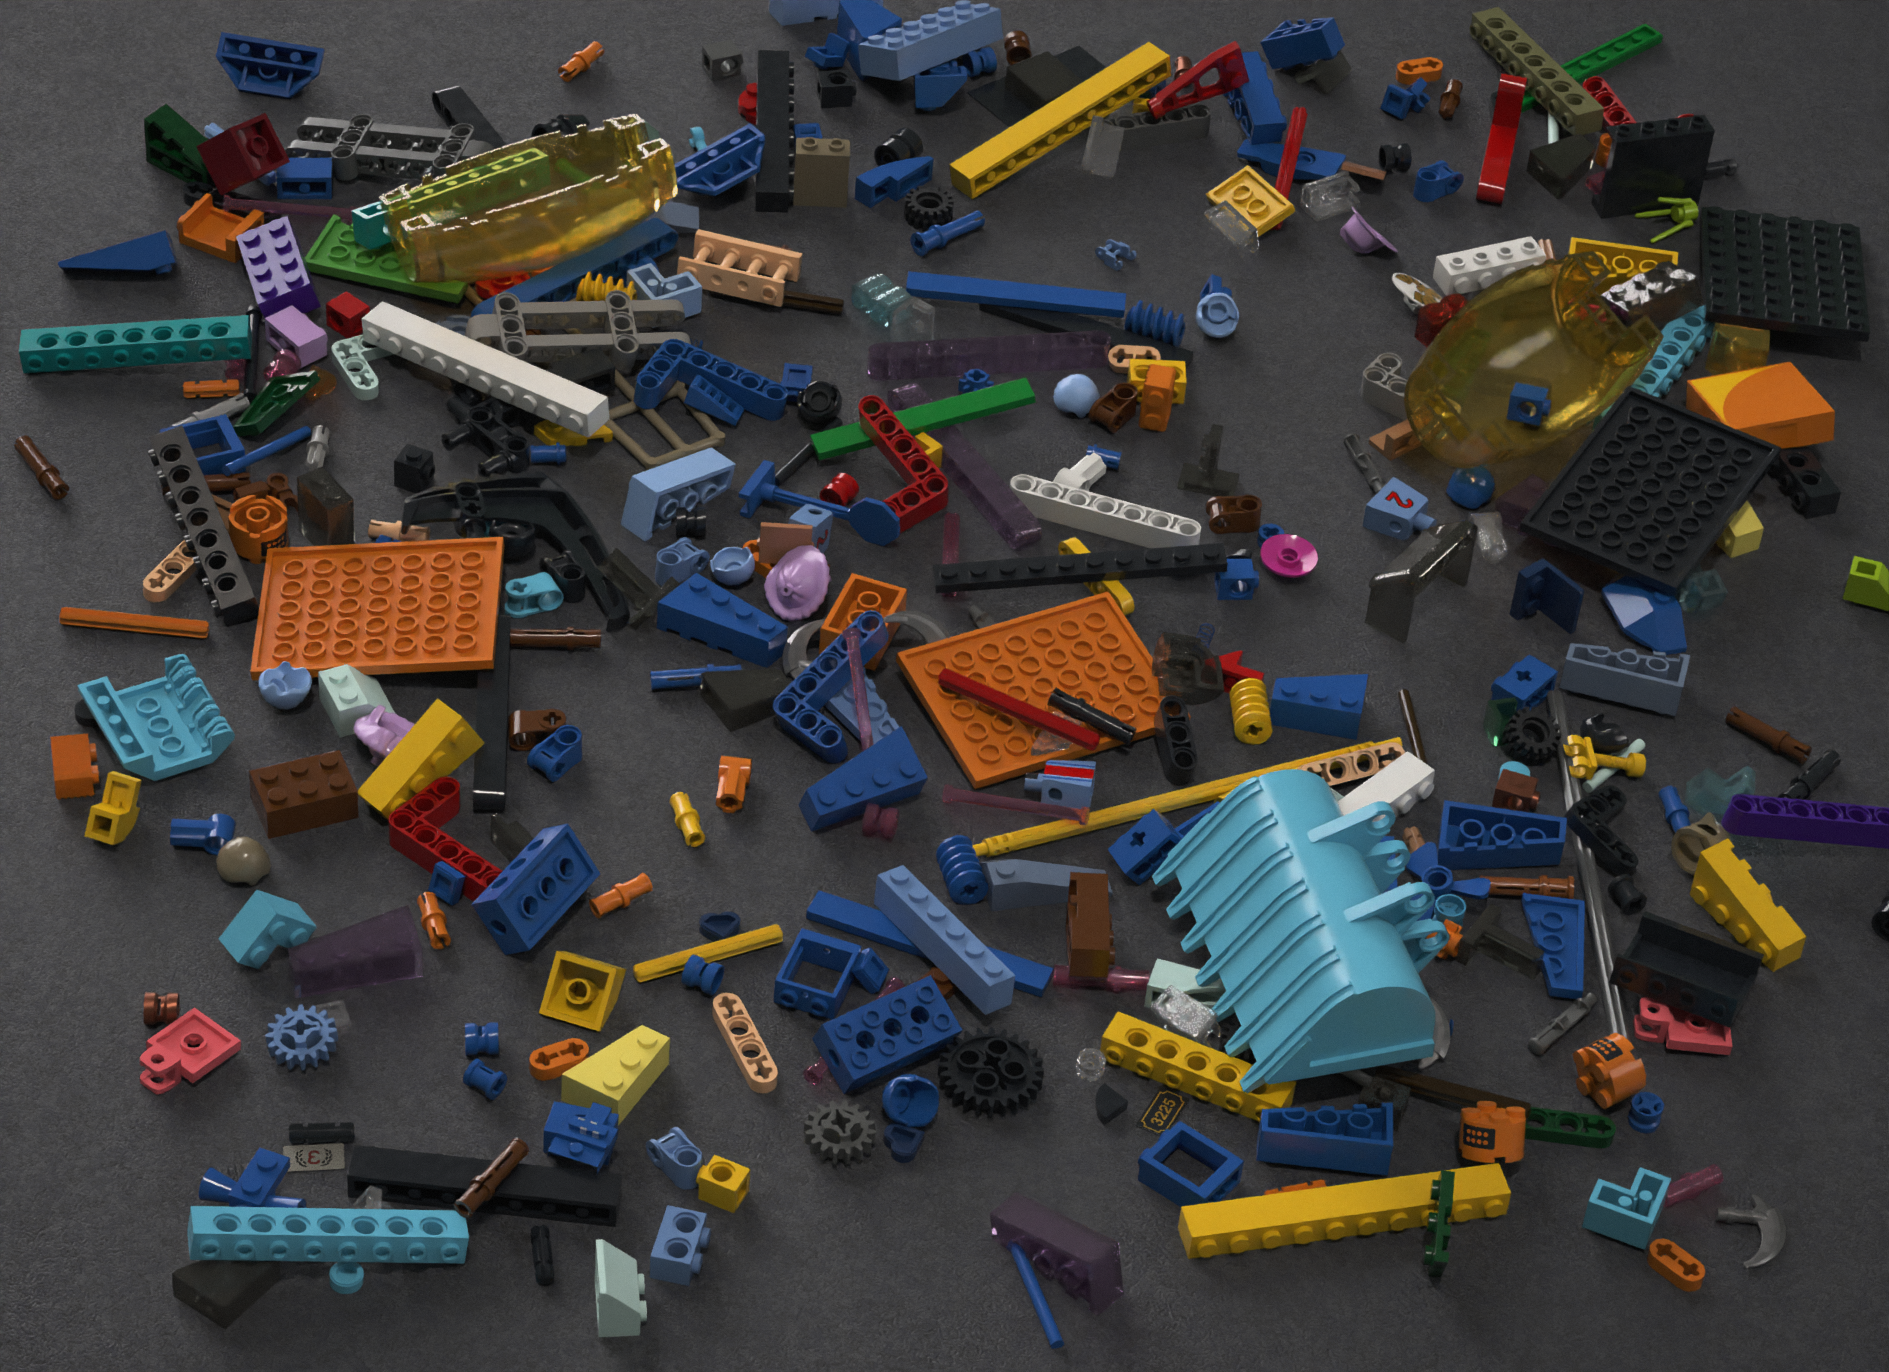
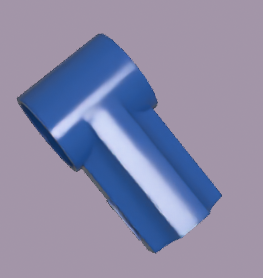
M214 814L208 821L172 819L170 845L204 847L208 853L218 856L219 850L234 837L235 820L226 814Z

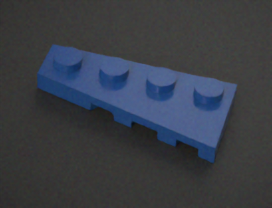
M1523 893L1521 899L1522 907L1549 995L1571 999L1582 998L1585 901Z

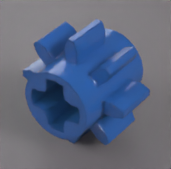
M972 369L964 373L963 379H959L958 391L965 394L992 387L994 382L989 381L990 375L986 374L985 371Z

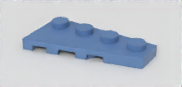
M863 666L825 706L869 748L899 728L895 719L890 717L887 712L888 707L883 699L880 700L876 693V686L872 679H868L865 674L866 669Z

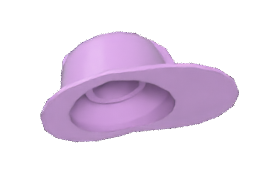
M1352 207L1355 214L1340 230V235L1350 248L1359 253H1370L1386 245L1397 253V249L1368 225L1358 211Z

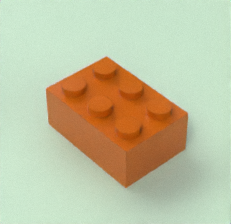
M852 573L820 629L819 655L862 613L869 610L877 611L884 618L893 613L906 611L907 589ZM885 623L889 635L888 641L864 665L866 669L876 670L901 623Z

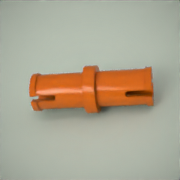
M593 41L584 50L574 53L571 60L558 69V74L566 71L560 75V78L565 82H569L580 72L587 71L591 67V63L603 56L604 49L597 52L602 48V45Z
M641 873L639 876L623 884L616 883L611 887L610 891L589 900V907L596 918H601L618 907L625 908L629 906L630 901L652 891L651 880L645 873Z
M424 892L426 903H424L421 895L417 898V904L422 914L421 924L423 929L428 932L431 946L434 949H443L442 938L446 946L451 942L446 928L447 918L445 913L439 908L436 894Z

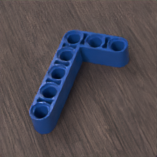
M678 339L666 340L641 370L636 379L633 399L634 403L643 409L655 408L677 380L691 385L697 374L745 408L746 411L771 421H776L783 417L788 396V390L782 384Z
M869 610L856 618L776 697L773 703L780 726L829 763H838L845 759L848 754V746L841 729L818 711L887 643L889 638L888 631L879 612Z

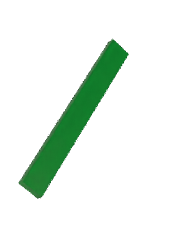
M1645 23L1561 65V67L1578 84H1581L1588 78L1596 76L1662 43L1663 35ZM1527 90L1524 93L1522 113L1540 104Z
M1025 377L901 410L893 414L913 436L922 432L925 433L1036 403L1035 394ZM860 422L810 435L812 446L819 461L876 446L861 428Z

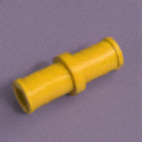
M677 792L671 796L669 802L676 815V826L682 830L686 844L688 846L691 844V847H697L705 840V835L699 825V814L697 810L692 808L688 794Z

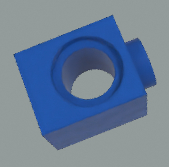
M1516 382L1510 394L1507 419L1540 426L1543 416L1548 417L1552 400L1547 399L1549 389ZM1525 402H1530L1534 404L1535 407L1528 406Z
M1227 559V572H1217L1214 576L1217 600H1252L1254 588L1259 586L1258 570L1253 569L1252 559Z

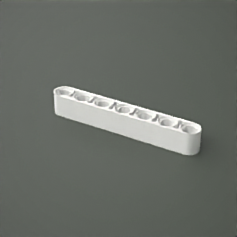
M1016 475L1010 482L1008 505L1015 512L1147 548L1199 545L1201 526L1193 519L1029 475Z

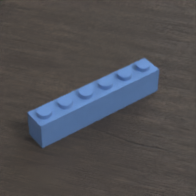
M904 865L877 875L874 904L985 1015L1011 1005L1016 975Z

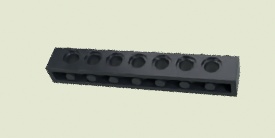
M181 425L149 437L153 448L148 450L150 459L154 467L159 465L161 470L157 471V475L162 488L169 487L170 491L165 494L171 509L177 508L179 513L174 515L180 530H187L188 534L183 537L189 552L195 551L197 556L192 558L198 574L204 572L206 578L201 580L207 595L213 594L215 597L211 604L216 617L223 616L228 627L257 616L259 607L183 426Z

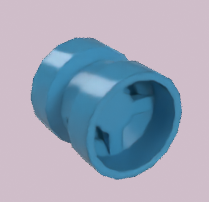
M1453 894L1441 895L1435 902L1432 921L1444 923L1445 919L1462 927L1466 912L1464 900Z

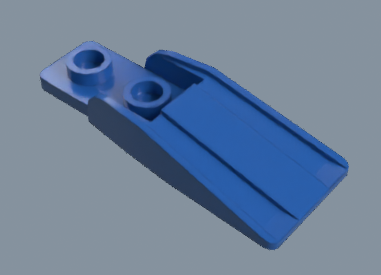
M1246 139L1238 149L1237 157L1247 159L1248 161H1258L1264 172L1277 177L1284 144H1250L1249 140ZM1300 147L1293 179L1331 180L1344 163L1346 155Z

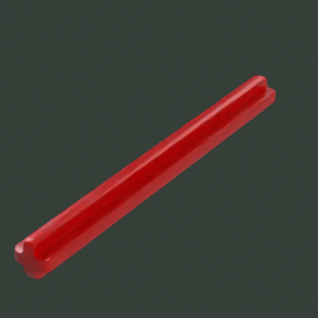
M1295 107L1292 111L1275 184V189L1287 200L1308 115L1304 107ZM1281 221L1269 230H1280L1283 221Z
M944 668L938 676V683L946 688L1083 748L1094 751L1099 745V734L948 668Z

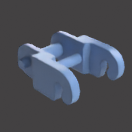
M1112 239L1106 241L1104 248L1098 247L1095 250L1097 257L1103 260L1105 265L1116 271L1123 267L1122 261H1118L1116 264V255L1123 256L1129 260H1133L1137 256L1135 250L1130 253L1129 245L1121 241L1118 243Z

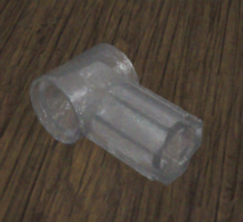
M1498 511L1470 513L1467 519L1470 538L1477 540L1484 559H1487L1489 563H1499L1503 558L1507 557L1509 550L1502 534V518Z

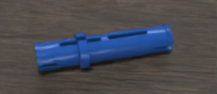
M707 664V667L650 671L651 690L708 685L709 688H715V685L742 683L741 665L714 667L713 664ZM725 674L719 677L699 678L702 675ZM693 676L692 679L667 680L668 678Z

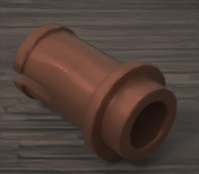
M1180 56L1176 59L1174 80L1191 69V60L1187 56Z

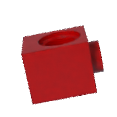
M346 291L326 303V325L345 338L358 336L363 333L362 318L370 312V306Z

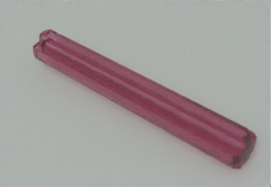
M948 512L944 516L942 564L958 563L960 516L957 513L951 514ZM957 592L941 594L945 598H954L957 595Z

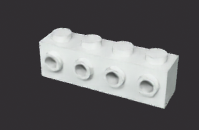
M1532 236L1436 256L1433 279L1447 297L1528 280L1543 275L1546 254Z

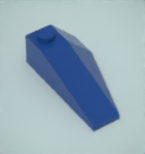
M953 59L913 75L916 108L932 111L936 107H942L967 81L966 67H957V61Z
M165 230L58 262L62 270L155 271L156 275L171 272V266L178 265L171 236Z

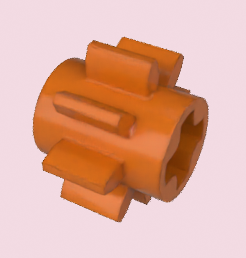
M1445 919L1443 924L1449 933V941L1436 955L1441 959H1446L1448 954L1452 957L1457 956L1465 943V936L1460 934L1463 927ZM1438 932L1431 933L1426 939L1436 936Z

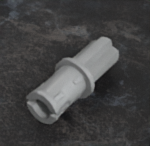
M317 425L313 428L311 441L308 442L306 447L308 455L305 465L309 467V471L312 473L315 470H322L324 458L329 453L328 440L331 433L326 427L324 434H322L323 425Z

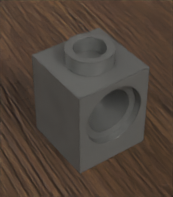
M732 40L702 45V68L711 81L740 75L741 64L744 61L741 49H738Z

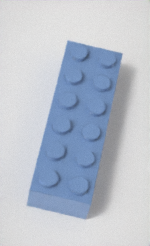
M968 0L955 2V6L938 9V12L935 14L922 15L920 20L905 22L900 28L887 29L885 34L870 36L867 41L858 44L861 74L901 81L1003 39L1000 8L990 7L987 3L974 5L970 4Z

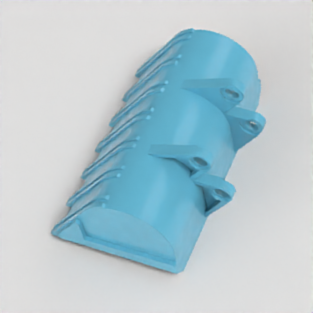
M1287 769L1274 771L1259 777L1254 776L1237 786L1210 814L1207 813L1180 840L1152 875L1155 885L1159 887L1176 877L1180 882L1182 890L1166 910L1169 918L1173 920L1192 910L1197 923L1180 943L1184 952L1188 954L1205 944L1208 947L1211 957L1197 973L1195 979L1200 987H1205L1219 978L1223 982L1226 992L1209 1012L1213 1021L1216 1022L1225 1019L1233 1013H1236L1241 1027L1224 1047L1230 1057H1234L1251 1048L1256 1062L1240 1080L1243 1091L1247 1093L1265 1083L1276 1084L1433 1057L1435 1009L1418 973L1448 943L1449 933L1445 925L1440 921H1432V919L1417 920L1433 905L1435 896L1430 886L1424 882L1413 884L1408 882L1383 893L1405 870V865L1410 860V852L1403 841L1379 842L1391 831L1390 827L1396 820L1395 813L1389 803L1385 801L1374 802L1343 815L1329 784L1315 773L1304 770ZM1386 815L1383 819L1372 822L1375 817ZM1401 853L1397 858L1387 860L1391 855ZM1418 894H1423V896L1417 900H1410L1412 897ZM1438 932L1436 936L1425 939L1431 933Z

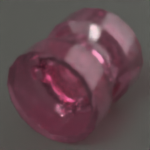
M281 349L277 351L272 361L265 367L263 371L264 378L268 382L271 377L296 374L301 368V361L294 352Z
M868 803L864 814L862 832L867 834L877 832L881 833L883 837L893 839L897 830L900 810L892 807L882 809L878 804Z

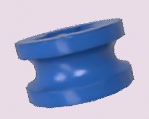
M1276 524L1262 525L1258 531V546L1261 548L1263 543L1272 536L1284 534V530Z

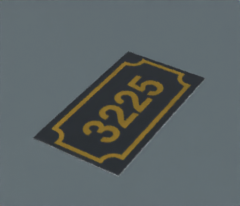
M1160 1086L1136 1125L1161 1135L1166 1129L1170 1130L1190 1098Z

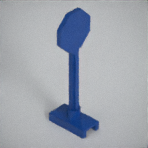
M764 460L739 492V498L747 500L740 510V516L751 518L764 500L773 503L779 501L800 508L805 504H811L831 511L833 517L849 521L855 531L867 542L885 546L900 535V519L885 502L865 497L852 505L851 508L779 489L775 485L774 462Z

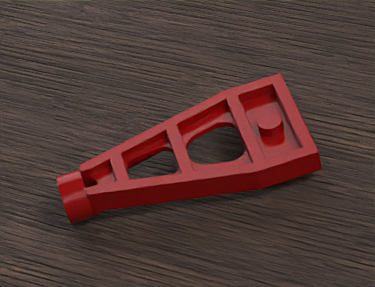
M1234 41L1212 52L1158 92L1155 97L1147 100L1146 104L1153 118L1157 120L1164 116L1166 112L1225 94L1249 82L1239 45ZM1217 68L1219 80L1208 86H1200L1199 79L1209 70ZM1192 83L1193 92L1177 97V92Z

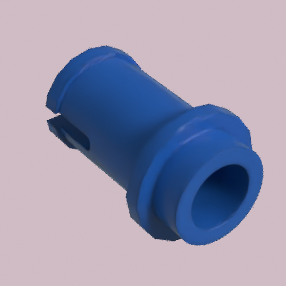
M557 442L556 445H531V463L557 462V465H561V462H566V445H560V442Z
M1094 444V446L1088 445L1086 455L1090 456L1092 453L1101 456L1106 467L1118 470L1122 452L1098 448L1097 444Z

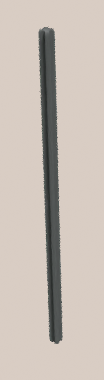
M1550 690L1547 692L1546 704L1549 718L1551 716L1555 718L1552 724H1559L1560 726L1558 730L1561 733L1560 744L1555 751L1568 811L1575 802L1583 799L1579 778L1572 777L1569 766H1574L1572 760L1574 757L1566 755L1563 744L1569 745L1567 737L1570 736L1563 694L1559 690L1555 692ZM1571 830L1610 1035L1613 1033L1623 1035L1631 1042L1621 989L1619 986L1609 983L1615 959L1594 852Z

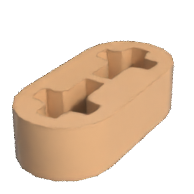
M1117 345L1108 354L1110 368L1114 372L1128 374L1129 359H1147V357H1152V360H1161L1159 351L1150 346ZM1119 355L1125 356L1123 363H1117Z

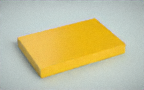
M1248 165L1206 193L1207 200L1251 240H1255L1296 212L1291 202Z

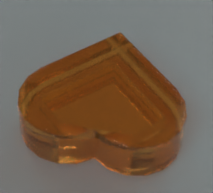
M312 365L310 371H316L321 380L306 392L304 396L313 401L322 394L331 393L337 385V379L329 371Z

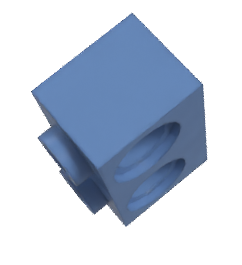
M667 1205L650 1256V1278L686 1286L690 1285L693 1273L699 1274L702 1266L703 1254L700 1253L701 1248H707L710 1241L711 1228L706 1227L707 1213Z

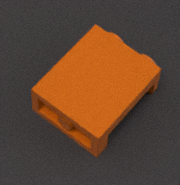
M206 193L200 200L194 203L191 209L179 218L177 222L179 243L237 263L242 258L236 236L264 225V212L254 209L246 218L215 208L212 195Z

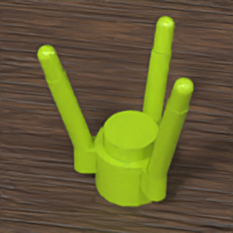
M1659 197L1658 202L1675 204V206H1672L1671 209L1635 214L1636 218L1671 215L1674 221L1680 223L1650 239V243L1653 244L1684 228L1693 227V221L1697 220L1699 210L1696 202L1691 198Z

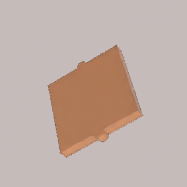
M1344 161L1341 168L1342 170L1384 180L1386 176L1385 171Z
M761 522L760 538L757 539V546H759L758 563L777 564L788 551L798 546H814V542H812L813 525Z

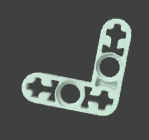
M362 334L335 342L331 347V358L354 396L360 400L367 401L376 398L379 394L378 378L367 361L390 356L393 353L379 347L365 348L364 346L372 344L364 341ZM356 368L361 369V371L351 372L349 369Z

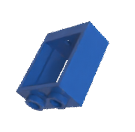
M226 414L182 424L192 449L219 443L223 451L196 458L203 475L224 474L222 472L223 465L245 455V449ZM181 425L160 429L159 432L162 433ZM244 468V469H242V470H240V471H238V472H236V473L245 472V471H246V468Z
M801 928L775 979L774 1002L812 1013L816 1016L835 1019L855 979L852 970L861 954L862 946ZM803 961L843 973L833 994L793 982Z
M1179 1121L1171 1130L1166 1129L1151 1149L1146 1148L1141 1153L1138 1159V1165H1140L1138 1181L1179 1207L1219 1202L1240 1183L1244 1160ZM1179 1148L1215 1172L1198 1187L1161 1163L1175 1149Z

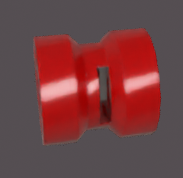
M839 473L832 479L830 484H827L820 491L819 497L822 501L845 507L848 501L853 500L857 496L859 486L849 474Z

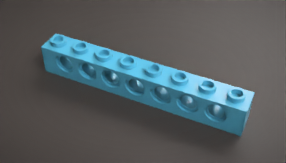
M1689 299L1684 302L1596 412L1592 431L1627 386L1660 399L1663 394L1667 395L1673 381L1680 379L1684 367L1691 365L1695 353L1702 351L1708 337L1712 338L1717 329L1718 323L1704 321V305Z
M191 1206L187 1229L190 1260L464 1264L469 1242L466 1218L460 1216L454 1210Z

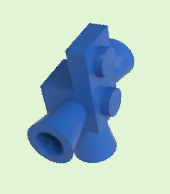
M260 1147L237 1182L211 1167L204 1174L199 1187L200 1200L229 1203V1207L306 1208L305 1199L275 1195L276 1188L290 1168V1158Z

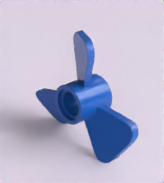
M1427 842L1411 853L1410 860L1405 865L1406 870L1410 874L1430 886L1435 896L1433 905L1417 921L1432 919L1435 902L1441 895L1457 894L1473 899H1484L1489 896L1491 888L1489 879L1476 878L1453 882L1452 872L1447 867L1438 865L1437 847L1433 842ZM1418 894L1412 897L1410 900H1417L1421 898L1423 894Z

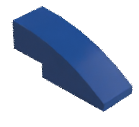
M926 156L899 160L881 165L857 176L854 199L869 208L888 197L897 202L905 197L907 193H910L911 189L914 188L916 190L918 186H923L932 180L934 158Z

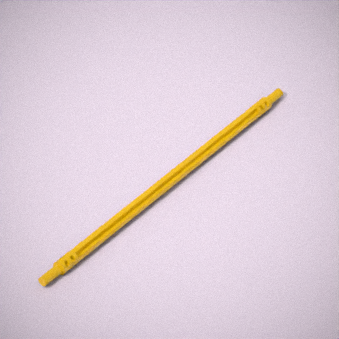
M1400 737L1377 743L1368 741L1089 812V814H1081L982 840V843L973 845L977 857L982 855L991 857L1139 819L1153 809L1163 813L1214 800L1254 776L1259 777L1279 770L1297 769L1299 766L1389 742H1395L1402 746V741ZM1360 755L1357 758V763L1366 761L1368 758ZM1333 762L1329 769L1339 768L1341 765Z

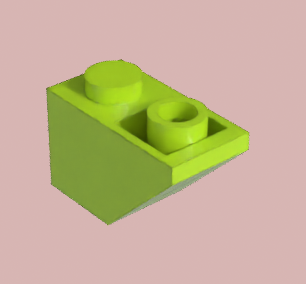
M1854 556L1843 599L1889 611V570L1882 562Z

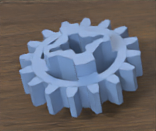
M302 1004L298 1006V1011L295 1012L288 1007L284 1017L276 1014V1023H268L267 1025L269 1033L265 1034L270 1057L275 1056L278 1065L287 1061V1067L290 1070L295 1064H299L301 1070H305L308 1063H311L316 1068L318 1067V1059L321 1058L328 1061V1051H336L335 1041H338V1033L334 1018L328 1019L326 1010L318 1014L314 1005L309 1011L304 1010Z

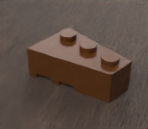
M1070 872L1065 924L1069 976L1108 978L1109 965L1115 964L1114 930H1111L1112 913H1109L1108 874Z

